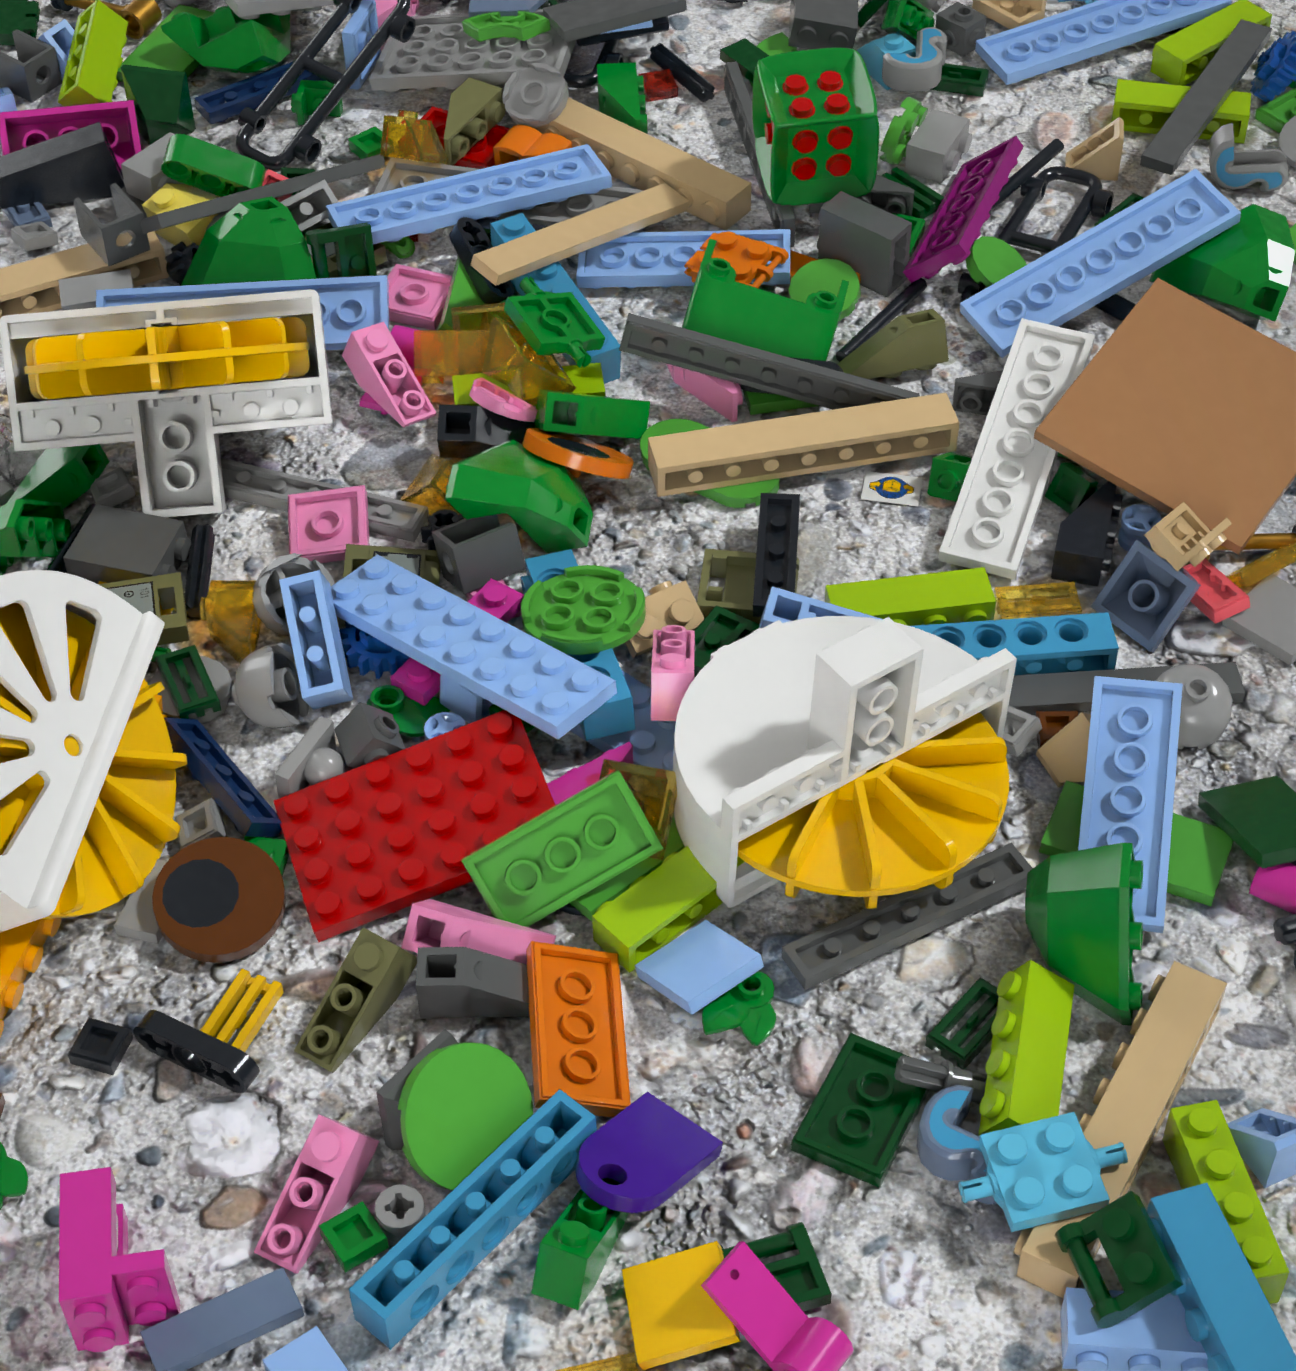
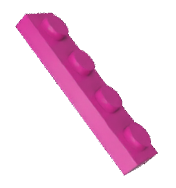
M491 578L468 602L508 623L521 610L524 594ZM411 657L390 677L391 685L400 688L405 696L423 706L440 691V674Z

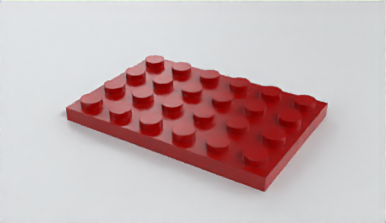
M506 710L273 800L278 818L282 822L281 828L310 923L318 942L412 906L413 903L427 900L472 882L473 880L461 859L555 806L521 719Z

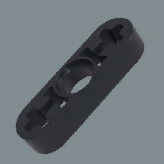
M460 218L451 230L449 237L480 299L488 306L507 300V297L513 296L515 292L511 280L495 286L471 266L474 254L493 247L485 230L477 221L471 218Z
M149 1010L133 1029V1034L137 1041L150 1052L233 1092L244 1093L260 1072L256 1062L242 1050L157 1010Z

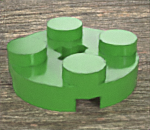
M909 96L900 105V107L906 110L902 116L898 117L895 115L881 146V151L884 154L880 156V160L891 165L899 164L903 157L906 158L907 143L910 141L915 127H920L928 112V108L923 107L922 102Z

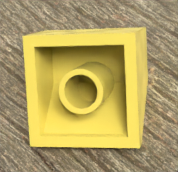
M166 183L144 202L142 207L147 217L216 199L220 196L187 184ZM218 214L155 231V233L173 245L183 241L186 246L193 242L199 246L207 226Z

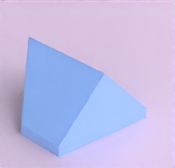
M1261 1108L1227 1123L1241 1157L1264 1188L1296 1174L1295 1117Z

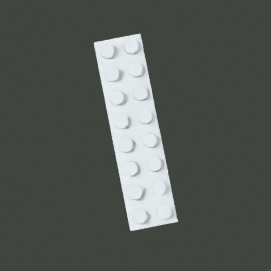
M1021 318L941 544L938 561L970 569L985 567L986 573L1016 580L1058 454L1054 449L1034 439V433L1086 368L1094 345L1095 335Z

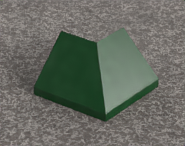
M122 65L121 72L127 101L134 100L138 132L149 145L169 132L185 135L194 132L196 127L186 72Z

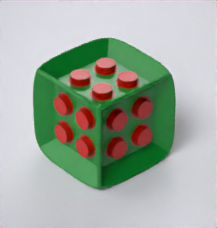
M820 48L780 53L759 60L753 77L752 122L757 161L763 184L770 200L780 205H809L830 201L840 191L856 198L870 193L874 187L877 174L880 132L875 92L866 64L860 53L850 48Z

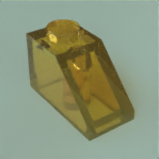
M398 110V116L384 115L381 156L447 164L448 157L432 121L418 119V112Z
M211 580L207 597L201 598V620L207 621L210 638L241 663L250 653L257 650L262 621L257 616L253 604V586L256 581Z

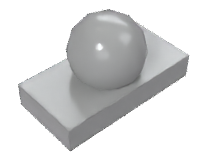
M323 716L317 718L276 771L275 779L278 798L307 788L309 784L314 785L345 772V763L341 755L335 751L336 740L334 722Z

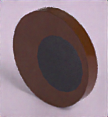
M214 837L192 843L168 860L156 879L152 904L159 930L174 949L198 961L220 963L248 956L260 949L271 939L283 919L286 895L281 872L274 860L265 851L241 839Z

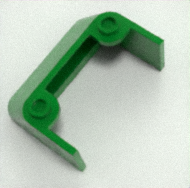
M709 239L681 328L786 357L827 361L849 282L842 280L837 297L828 291H818L808 295L806 302L803 303L736 282V271L731 267L730 263L721 258H712L717 241Z

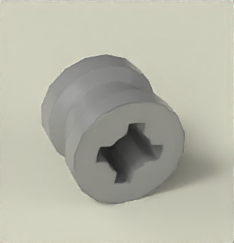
M397 1184L388 1187L380 1193L375 1202L374 1210L378 1225L386 1235L388 1245L392 1247L426 1216L422 1195L416 1188L409 1185Z

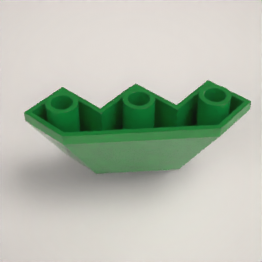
M222 6L216 9L213 15L205 19L188 12H181L172 16L171 21L161 25L162 32L202 66L217 72L252 73L264 71L281 62L291 52L290 14L279 16L266 13L260 14V17L257 19L247 20L238 17L229 6Z
M270 196L237 204L206 230L181 286L317 278L307 241L291 212L285 205Z
M1251 204L1239 210L1241 212L1239 223L1152 272L1149 282L1154 283L1159 278L1189 295L1199 296L1259 320L1275 322L1289 288L1295 254L1287 218L1256 204Z
M515 440L504 442L452 465L449 482L446 486L445 499L465 519L507 513L546 553L588 546L593 511L580 482L565 466L529 452L521 443Z
M15 499L0 507V575H4L7 568L13 565L15 557L55 558L71 533V523L69 519H65L61 502Z
M1117 843L1049 856L1027 874L1025 922L1028 932L1048 970L1074 984V993L1121 1025L1132 1026L1133 1010L1139 1011L1142 1008L1143 984L1135 982L1132 968L1133 950H1142L1143 922H1135L1132 907L1133 889H1142L1143 860H1135L1132 843Z

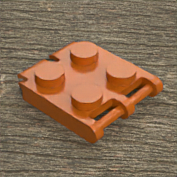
M733 232L712 233L700 247L703 251H696L686 262L684 267L687 269L684 273L691 276L692 282L695 283L709 239L717 241L712 258H721L728 261L736 271L735 281L755 288H759L763 282H768L774 275L773 270L778 264H784L789 258V254L783 248L737 235ZM753 279H756L753 284H749Z

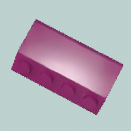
M134 100L0 112L2 156L100 122L121 168L123 162L141 151Z

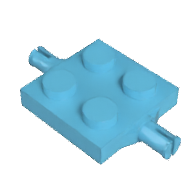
M1075 1112L981 1134L979 1146L987 1165L986 1176L964 1182L960 1181L958 1186L964 1203L992 1196L995 1202L1003 1209L1011 1232L1095 1212L1109 1204L1110 1199L1101 1179L1100 1169L1122 1163L1126 1164L1128 1157L1122 1142L1094 1149L1085 1139Z

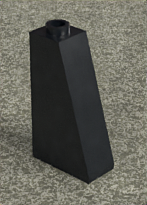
M100 122L0 157V209L14 208L25 204L34 206L35 202H39L42 205L72 202L73 199L78 197L81 200L111 198V184L116 183L121 189L125 186L122 170Z

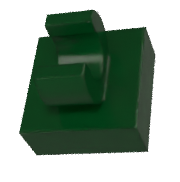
M1061 463L1045 497L1071 514L1098 490L1097 485L1099 482L1071 463Z

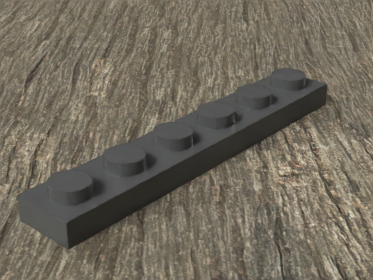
M1011 842L972 860L954 873L952 884L944 889H939L934 884L916 890L899 893L877 903V908L861 910L782 946V959L804 990L809 989L1025 889L1027 874L1033 868Z

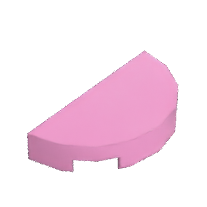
M482 377L474 379L469 396L477 404L510 419L534 422L538 412L535 406Z

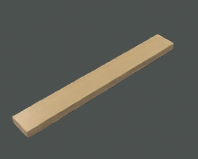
M663 183L474 254L471 266L496 286L686 212L690 201L668 184Z

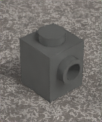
M956 2L936 14L935 28L940 29L946 34V48L964 57L975 50L976 40L986 37L987 16L973 10L969 6Z
M359 702L334 729L346 764L354 769L405 749L399 733V726L394 720L393 715L362 702Z

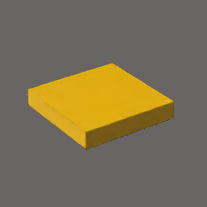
M717 1241L621 1269L637 1363L642 1370L741 1342L736 1326L701 1286L724 1259L722 1247Z

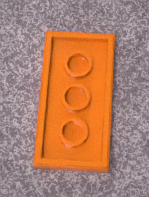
M531 941L526 949L535 1108H540L560 1089L593 1115L613 1118L631 1104L618 954Z

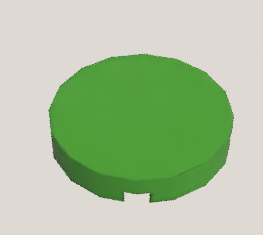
M982 236L975 240L970 248V255L965 259L966 267L972 279L977 284L982 282L987 287L1027 265L1024 258L1015 248L993 236Z
M824 258L811 261L799 268L792 277L789 286L790 299L805 303L808 295L818 291H828L837 297L842 280L848 281L849 285L839 321H841L854 311L855 304L858 302V298L860 299L861 289L858 275L850 265L840 260Z

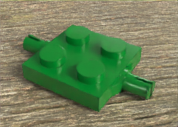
M532 277L522 279L519 286L526 295L507 297L504 310L537 355L567 353L573 358L579 368L581 366L583 368L588 366L591 362V356L586 351L601 350L605 337L572 292H544L538 287Z

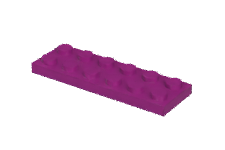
M1017 136L962 164L903 271L911 283L922 277L925 279L932 278L942 267L950 263L957 265L970 255V248L973 242L980 236V229L983 223L990 217L989 212L992 206L999 200V193L1002 187L1009 181L1008 176L1018 163L1017 158L1024 146Z

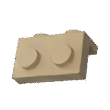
M973 0L972 8L1010 30L1043 19L1045 17L1047 0Z
M1183 502L1154 525L1144 536L1150 542L1152 550L1159 557L1166 559L1178 572L1188 562L1196 567L1227 539L1222 532L1232 523L1228 518H1225L1210 531Z
M670 580L665 581L649 590L650 595L645 597V621L640 630L625 642L632 658L653 649V630H662V627L667 625H679L685 627L686 630H696L705 618L686 580L672 585Z

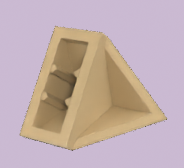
M1118 117L1068 151L1065 158V167L1089 172L1100 180L1118 181L1124 143V121Z
M1081 712L1036 752V756L1057 787L1063 786L1066 780L1070 782H1085L1091 714Z

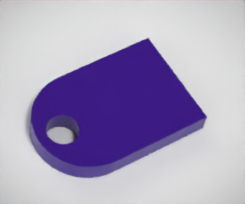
M647 1091L585 1139L580 1147L575 1168L576 1179L581 1189L592 1200L604 1207L626 1213L649 1211L663 1204L720 1156L723 1142ZM611 1178L618 1181L620 1185H610L601 1179Z

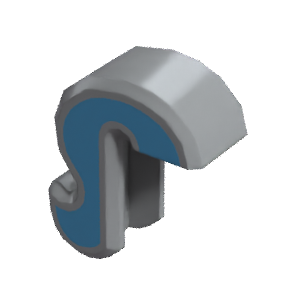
M934 27L924 28L917 32L916 57L902 53H886L883 55L882 80L884 84L893 90L908 93L925 92L936 87L941 81L942 65L945 64L946 34Z
M1233 123L1223 125L1213 133L1208 148L1209 166L1212 179L1220 187L1239 190L1245 189L1259 181L1260 190L1269 192L1278 190L1286 184L1289 177L1287 158L1280 149L1234 151Z

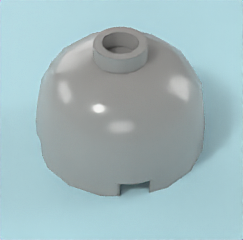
M292 553L279 556L261 571L253 586V604L257 616L268 629L281 636L290 637L279 583L280 579L320 570L330 583V586L335 584L332 575L322 563L315 559L310 561L307 558L300 557L302 554Z
M277 643L255 650L241 661L237 670L235 683L232 686V697L235 704L241 708L243 713L254 724L272 729L286 728L301 724L302 722L298 720L299 715L304 717L308 714L309 705L302 699L298 674L293 663L295 661L293 649L288 644Z
M1191 663L1176 665L1161 673L1156 681L1183 684L1178 749H1183L1184 746L1197 747L1196 750L1204 749L1218 741L1230 722L1233 703L1229 687L1218 673L1206 666Z

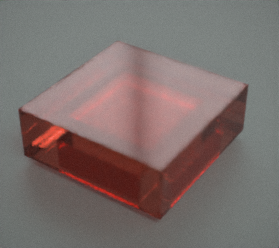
M670 69L639 74V76L643 75L644 94L647 102L678 97V86Z

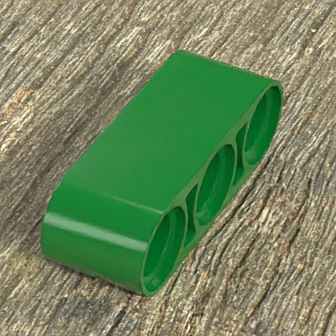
M174 134L169 138L161 165V170L167 177L220 197L260 187L263 185L266 174L265 167L254 159L185 134Z

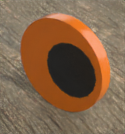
M528 428L522 444L529 452L565 466L576 478H579L582 472L603 477L627 479L630 477L634 464L632 458L615 449L562 432Z

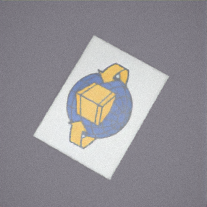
M866 471L861 500L918 507L923 478Z

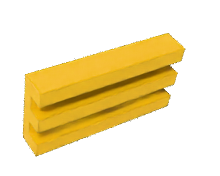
M241 969L200 1031L228 1043L236 1029L240 1028L246 1019L247 1012L258 995L262 994L264 996L231 1045L246 1052L284 993L282 983L273 980L272 984H269L266 981V977L257 974L253 978L250 975V971Z

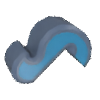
M955 1085L941 1089L925 1105L920 1120L916 1145L920 1161L934 1176L948 1181L972 1180L986 1176L987 1165L979 1146L980 1136L960 1128L970 1110L973 1093L972 1087ZM992 1196L976 1200L983 1204H997Z

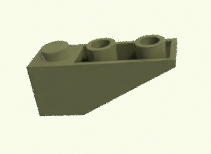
M469 77L451 93L444 134L446 165H454L459 159L464 157L479 140L483 139L503 119L506 110L502 99L503 88Z
M934 309L898 316L837 365L842 368L844 373L865 379L877 377L895 378L900 376L903 371L933 369L937 364L949 361L945 319Z
M363 927L294 1051L334 1073L397 1000L417 964V957Z

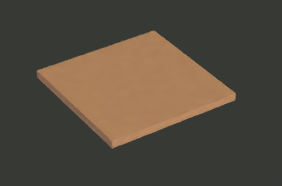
M1157 278L1037 427L1034 439L1166 514H1169L1184 502L1210 531L1225 518H1228L1232 524L1222 532L1227 539L1221 545L1239 555L1296 478V352Z

